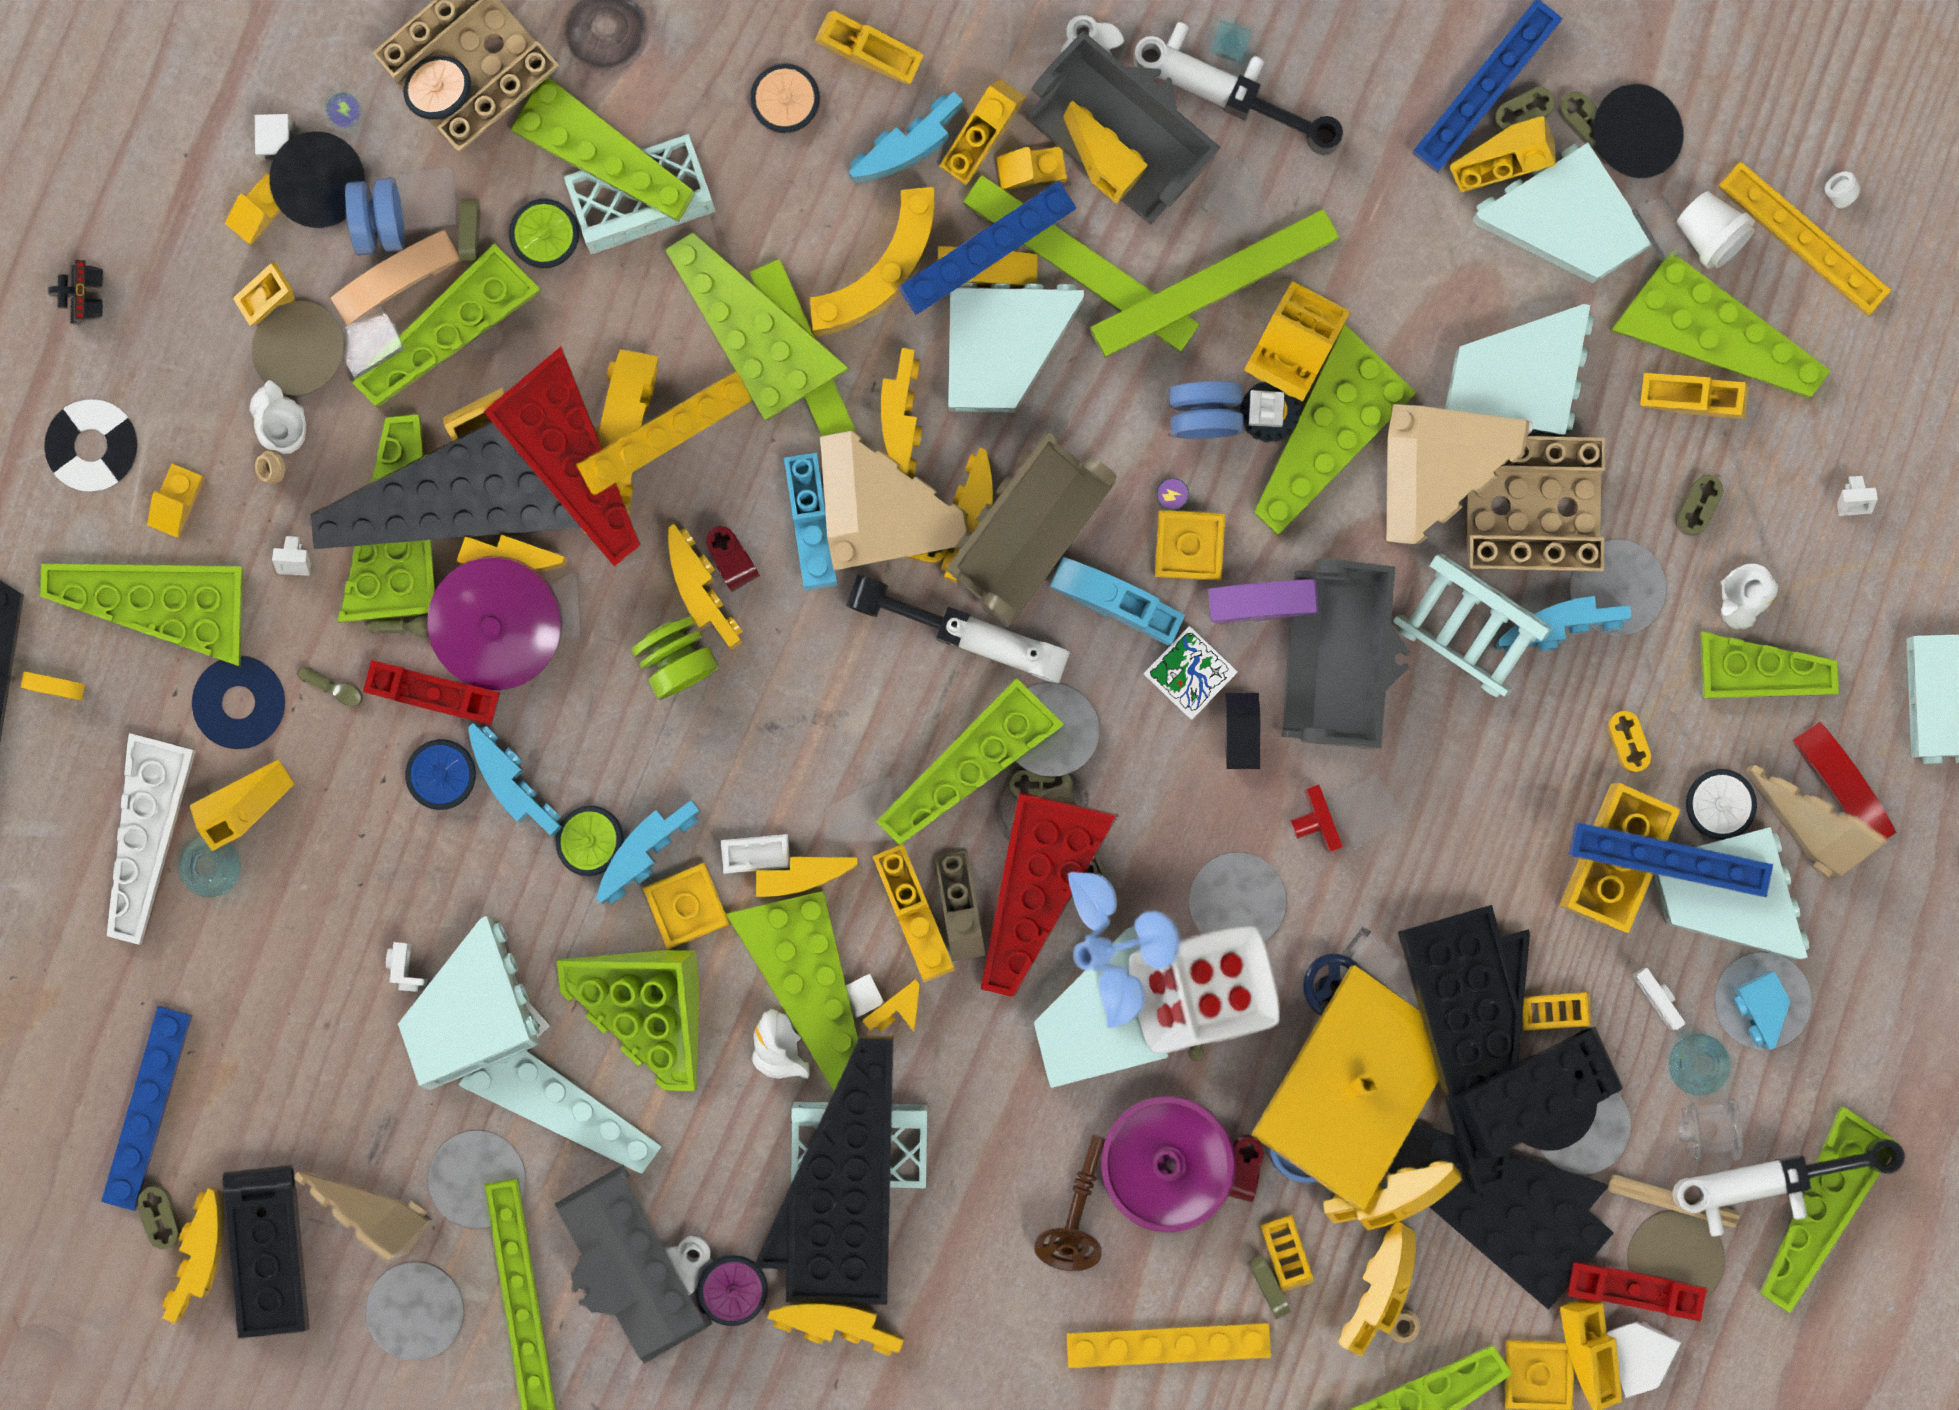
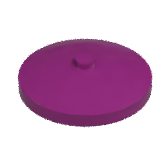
M485 556L467 561L458 566L439 584L433 594L428 610V635L437 658L456 678L469 685L488 690H506L532 680L550 663L561 639L562 613L559 601L552 587L534 568L509 557Z
M1155 1097L1130 1107L1112 1125L1102 1149V1178L1110 1199L1117 1209L1130 1221L1152 1231L1181 1232L1206 1222L1226 1202L1236 1175L1235 1149L1223 1123L1203 1105L1183 1097Z

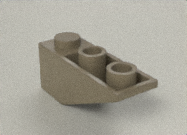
M967 850L934 855L952 961L986 956Z

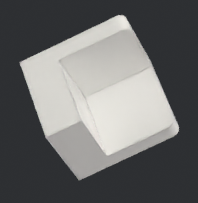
M288 114L255 115V154L260 160H268V155H276L278 150L289 140V134H294V122Z

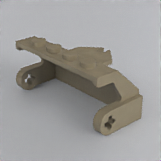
M1049 432L1045 434L1033 452L1029 449L1024 452L1016 464L1020 470L1013 479L1009 476L1004 479L996 491L1000 497L993 506L988 503L985 505L976 518L980 524L973 533L967 530L956 545L960 551L947 567V572L983 601L982 610L1007 628H1010L1044 580L1057 566L1059 560L1068 551L1082 528L1116 483L1117 475L1105 464L1092 456H1089L1084 464L1058 444V439Z

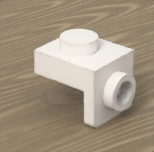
M394 942L393 949L388 948L386 955V969H391L389 982L398 983V990L418 992V986H427L428 979L408 977L412 944Z

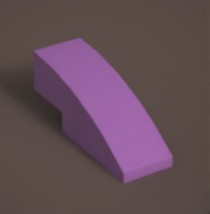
M1314 579L1209 588L1211 622L1220 625L1251 620L1259 622L1319 613L1317 580Z

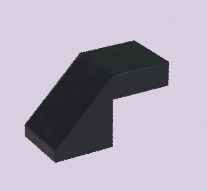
M1226 693V769H1260L1259 693Z

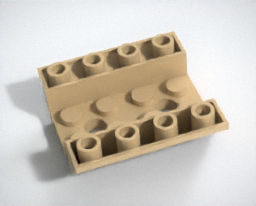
M433 0L372 52L373 56L402 91L411 70L428 58L435 56L452 57L460 61L467 68L471 77V91L465 104L457 112L446 118L429 120L458 153L464 150L560 67L544 47L530 36L500 0ZM498 37L503 40L504 46L500 52L489 53L486 50V43L490 38Z
M1527 436L1525 453L1515 463L1510 460L1505 462L1495 471L1498 478L1480 493H1476L1473 490L1466 496V547L1469 569L1604 572V538H1601V474L1605 471V438ZM1497 497L1504 498L1509 504L1507 514L1496 515L1491 509L1492 500ZM1561 499H1570L1575 504L1576 509L1572 516L1565 517L1559 513L1558 502Z

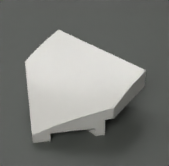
M1636 1321L1606 1331L1607 1335L1616 1338L1620 1383L1626 1398L1658 1388L1661 1385L1680 1348L1682 1340L1658 1331L1649 1326V1323L1645 1321L1642 1323Z

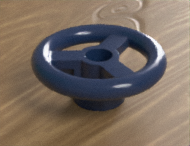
M1341 954L1323 955L1313 961L1305 973L1303 981L1305 998L1312 1010L1320 1016L1326 1009L1320 1002L1329 1003L1334 995L1330 990V983H1333L1337 990L1342 982L1340 978V965L1348 970L1353 965L1360 968L1355 961ZM1329 965V975L1321 977L1316 982L1314 993L1313 983L1317 972L1323 966Z

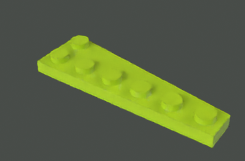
M549 77L535 88L511 128V131L522 139L677 222L681 220L695 196L692 189Z
M1841 1106L1816 1163L1863 1154L1867 1145L1876 1139L1895 1140L1844 1106ZM1886 1146L1881 1148L1877 1154L1878 1162L1884 1166L1892 1157L1890 1149ZM1867 1166L1809 1178L1811 1190L1803 1191L1802 1193L1807 1217L1803 1219H1794L1792 1217L1759 1294L1787 1313H1791L1881 1173L1869 1169Z

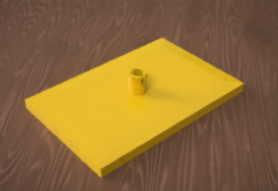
M1350 966L1251 1135L1358 1210H1364L1439 1081L1420 1011L1357 966Z

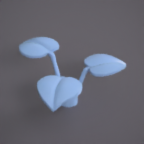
M1069 873V884L1077 911L1082 921L1089 928L1095 930L1091 935L1085 937L1086 942L1076 946L1074 950L1075 961L1084 970H1105L1100 977L1099 990L1107 1016V1027L1113 1028L1132 1021L1141 1012L1145 1001L1144 989L1141 981L1135 976L1128 975V970L1125 967L1109 965L1108 963L1112 960L1116 951L1140 945L1142 958L1149 966L1155 969L1166 968L1175 961L1180 945L1178 930L1169 917L1160 912L1151 911L1140 915L1135 921V930L1139 939L1113 945L1108 939L1103 937L1097 938L1110 925L1108 916L1112 915L1116 910L1117 902L1111 883L1099 874Z

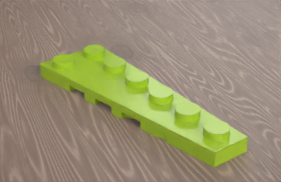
M494 243L352 383L378 408L542 291Z
M1016 678L897 799L876 823L900 846L1064 724Z
M1492 1344L1349 1410H1460L1511 1376L1512 1372Z

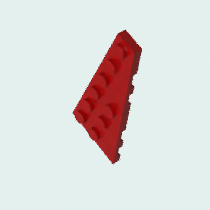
M560 346L483 412L615 567L641 544L617 483L592 495L577 467L578 463L603 448L564 350Z
M1019 793L981 990L1010 997L1017 994L1072 898L1068 874L1072 872L1086 873L1116 821L1118 814L1028 793Z

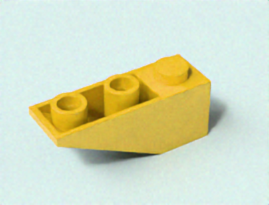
M1001 78L989 85L939 167L967 185L1011 124L1027 96Z
M1072 100L1063 116L1091 183L1117 205L1141 179L1148 164L1144 162L1140 153L1125 146L1113 130L1107 127L1104 128L1098 123L1087 108L1078 106Z
M1545 116L1511 125L1451 164L1450 169L1460 192L1556 165L1555 142Z
M280 759L189 805L196 829L211 851L241 837L295 785Z

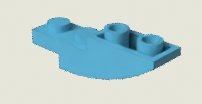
M954 91L948 97L943 94L932 104L930 108L933 111L924 120L918 117L911 123L906 130L909 133L907 136L897 127L891 133L888 130L884 131L874 141L873 144L876 147L867 155L861 153L849 165L851 170L848 172L849 179L855 184L888 177L909 168L929 156L949 140L948 132L943 126L963 108V100Z
M817 452L785 457L784 462L804 591L838 586L827 539L825 499Z
M1065 557L1061 558L1048 586L1052 590L1105 617L1111 616L1167 646L1172 645L1185 617L1179 611L1159 602L1160 598L1114 576Z
M1595 596L1562 602L1543 609L1534 615L1554 628L1547 639L1541 641L1537 638L1535 642L1531 641L1527 647L1538 646V651L1558 649V644L1566 640L1565 630L1567 629L1570 630V634L1590 632V627L1603 626V631L1623 629V623H1628L1631 619L1630 605L1596 609ZM1515 625L1496 642V650H1505L1506 655L1520 634L1518 632L1520 626Z
M472 723L468 729L474 755L482 775L495 797L517 822L521 823L530 815L549 835L554 837L562 828L557 822L561 816L548 803L542 807L534 799L537 793L524 780L519 784L516 782L524 772L519 766L523 760L509 747L503 751L495 743L499 737L487 725L484 724L480 728Z
M692 800L667 819H664L660 812L655 810L627 837L616 852L603 876L596 896L599 903L604 904L608 901L611 905L627 894L624 888L635 880L637 884H640L654 873L651 867L656 862L649 852L651 850H654L656 853L660 852L672 842L670 839L672 834L679 829L684 833L699 822L696 816L701 811Z

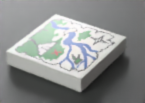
M1189 626L1143 675L1181 712L1192 720L1236 675L1237 671Z

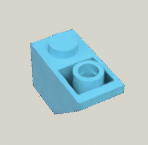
M1768 971L1733 989L1736 995L1733 998V1003L1742 1017L1747 1016L1752 1026L1748 1029L1749 1034L1757 1047L1762 1045L1764 1050H1771L1776 1047L1790 1004V1000L1775 971Z

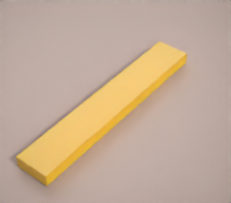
M1742 161L1734 167L1717 187L1867 317L1874 312L1892 291Z

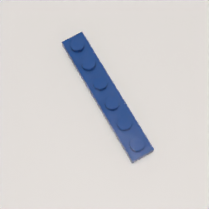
M1535 0L1412 153L1435 172L1439 173L1563 18L1541 0Z
M1057 181L897 288L916 316L1077 209L1060 181Z
M1578 822L1574 824L1568 856L1760 897H1767L1773 864Z
M161 1006L157 1007L101 1202L132 1211L137 1210L138 1197L143 1189L192 1019L190 1014Z

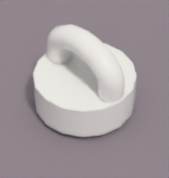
M1840 172L1828 180L1825 186V193L1836 208H1845L1857 199L1860 193V184L1853 173Z

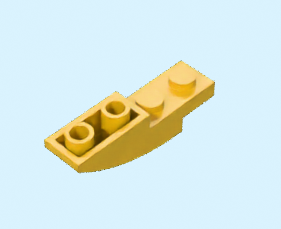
M902 348L897 379L883 378L881 421L887 455L900 464L898 469L914 479L917 460L911 458L913 447H920L923 427L917 426V417L906 416L905 414L906 411L912 412L915 392H909L911 379H918L921 360L915 359V350Z
M979 448L977 455L971 453L964 470L965 473L969 474L965 486L959 484L952 503L965 511L968 530L971 533L980 524L976 518L985 505L988 503L993 506L991 468L987 451L983 448ZM955 547L954 553L947 551L941 566V570L946 571L944 579L954 584H957L958 580L947 572V567L960 551L957 547Z
M675 524L668 527V545L672 570L681 597L699 629L703 631L713 624L730 649L733 650L742 643L738 635L743 631L732 616L725 619L719 608L723 606V603L713 589L708 592L705 591V588L714 582L710 574L715 569L704 554L698 558L691 547L696 542L686 528L678 530Z
M904 844L872 856L923 982L926 983L955 971Z
M1445 1161L1434 1162L1428 1168L1418 1170L1415 1168H1403L1398 1170L1397 1174L1387 1175L1388 1188L1377 1187L1364 1210H1358L1340 1196L1335 1195L1333 1199L1323 1201L1324 1214L1334 1224L1358 1219L1367 1230L1388 1226L1413 1216L1437 1202L1462 1180L1461 1173L1453 1163Z
M216 1187L208 1188L206 1192H200L193 1206V1210L197 1211L192 1223L187 1222L184 1225L178 1239L182 1242L179 1251L191 1257L189 1260L185 1258L181 1263L176 1277L180 1278V1281L175 1291L171 1289L162 1304V1308L166 1309L162 1318L174 1324L182 1320L193 1295L199 1298L208 1296L215 1279L224 1233L222 1197L220 1189Z
M1401 1222L1394 1223L1393 1227L1387 1230L1383 1238V1244L1377 1254L1369 1260L1362 1279L1372 1284V1286L1361 1297L1357 1311L1351 1321L1347 1322L1343 1327L1341 1338L1338 1341L1339 1345L1360 1357L1364 1355L1378 1329L1390 1335L1404 1306L1410 1288L1415 1264L1416 1232Z
M788 1304L771 1309L767 1317L774 1320L772 1326L790 1333L792 1328L805 1332V1339L823 1345L824 1340L831 1342L835 1330L842 1331L841 1338L857 1344L863 1339L873 1343V1350L891 1356L892 1351L900 1352L904 1337L873 1326L878 1313L846 1304Z

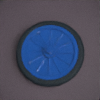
M437 739L422 744L412 753L407 762L405 779L410 794L417 802L430 809L446 810L461 804L470 795L476 780V768L471 755L464 747L450 740Z

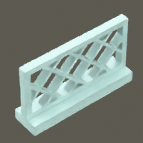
M689 134L642 150L652 159L659 162L662 167L666 165L679 171L677 178L680 181L683 180L685 174L698 180L701 189L694 191L695 196L679 222L649 206L642 209L643 205H645L642 202L584 171L564 176L590 254L716 212ZM683 146L687 147L689 155L683 166L668 160L672 150ZM691 163L693 164L695 172L688 169ZM584 180L596 183L589 199L576 193L575 183ZM602 187L617 193L609 208L595 202ZM622 196L638 202L632 213L624 215L615 211ZM579 201L585 203L583 210ZM591 206L606 213L600 224L591 227L587 226L585 218Z
M793 1102L791 1183L808 1148L799 1138V1126H813L817 1129L829 1102ZM892 1104V1128L898 1129L894 1133L891 1131V1142L894 1141L906 1154L894 1166L891 1165V1174L897 1179H890V1188H926L928 1104ZM906 1128H919L920 1141L909 1150L897 1136ZM799 1146L805 1151L800 1157ZM919 1148L920 1160L914 1155ZM910 1157L919 1167V1179H905L897 1169Z

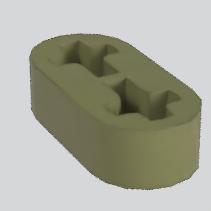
M1538 87L1503 103L1494 115L1495 127L1499 132H1502L1511 126L1509 122L1503 123L1501 121L1505 115L1504 111H1508L1510 115L1521 111L1522 115L1515 119L1514 124L1540 116H1545L1546 118L1554 108L1555 100L1553 94L1545 88ZM1534 96H1537L1539 100L1545 99L1547 101L1542 112L1539 108L1528 111L1526 107L1534 102Z
M1577 91L1570 92L1560 103V116L1584 144L1589 143L1591 148L1597 149L1595 138L1590 137L1592 128L1586 122L1589 121L1594 126V118L1598 108L1585 94ZM1568 101H1571L1573 104L1579 101L1582 104L1580 112L1585 117L1584 119L1577 112L1570 114L1567 111L1570 107Z
M461 198L460 261H477L479 255L480 202L479 199Z
M1704 475L1693 483L1676 519L1677 527L1683 534L1695 536L1703 532L1708 526L1724 491L1723 484L1717 477ZM1709 482L1713 485L1711 490L1715 492V496L1710 495L1703 504L1699 502L1703 494L1699 486H1705ZM1697 507L1701 509L1697 516V520L1701 524L1700 526L1695 525L1689 528L1687 527L1688 520L1684 517L1685 515L1690 516Z
M1021 770L1015 773L1009 785L1011 793L1017 799L1021 790L1015 788V782H1020L1021 776H1028V781L1031 783H1040L1039 789L1031 788L1028 790V794L1037 795L1049 790L1043 789V783H1054L1055 777H1061L1062 783L1067 782L1071 792L1073 789L1072 780L1067 774L1049 777L1037 775L1028 770Z
M153 1186L144 1189L138 1197V1208L148 1239L156 1248H171L178 1243L181 1233L171 1197L163 1187ZM151 1192L155 1196L162 1197L163 1202L158 1204L160 1216H157L153 1206L148 1207L146 1205V1201L151 1199ZM159 1219H162L165 1229L171 1228L173 1234L168 1236V1243L163 1238L158 1239L156 1233L161 1231Z
M1262 1254L1248 1261L1252 1273L1276 1320L1291 1313L1290 1307L1264 1255Z

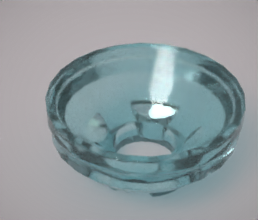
M201 837L190 843L181 855L179 861L181 879L186 887L197 895L203 897L223 895L232 889L238 881L241 872L240 857L232 844L227 843L211 851ZM204 856L212 857L216 863L214 873L209 876H202L197 870V863Z
M1703 1034L1689 1035L1681 1039L1673 1047L1668 1062L1669 1073L1674 1083L1684 1092L1692 1095H1708L1717 1091L1726 1082L1731 1066L1730 1057L1722 1043L1711 1036ZM1699 1055H1706L1712 1061V1069L1706 1075H1699L1693 1068V1062Z

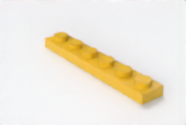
M732 372L578 463L577 467L592 495L599 493L751 402L752 399L738 372Z
M1269 1323L1066 1333L1068 1368L1271 1358Z

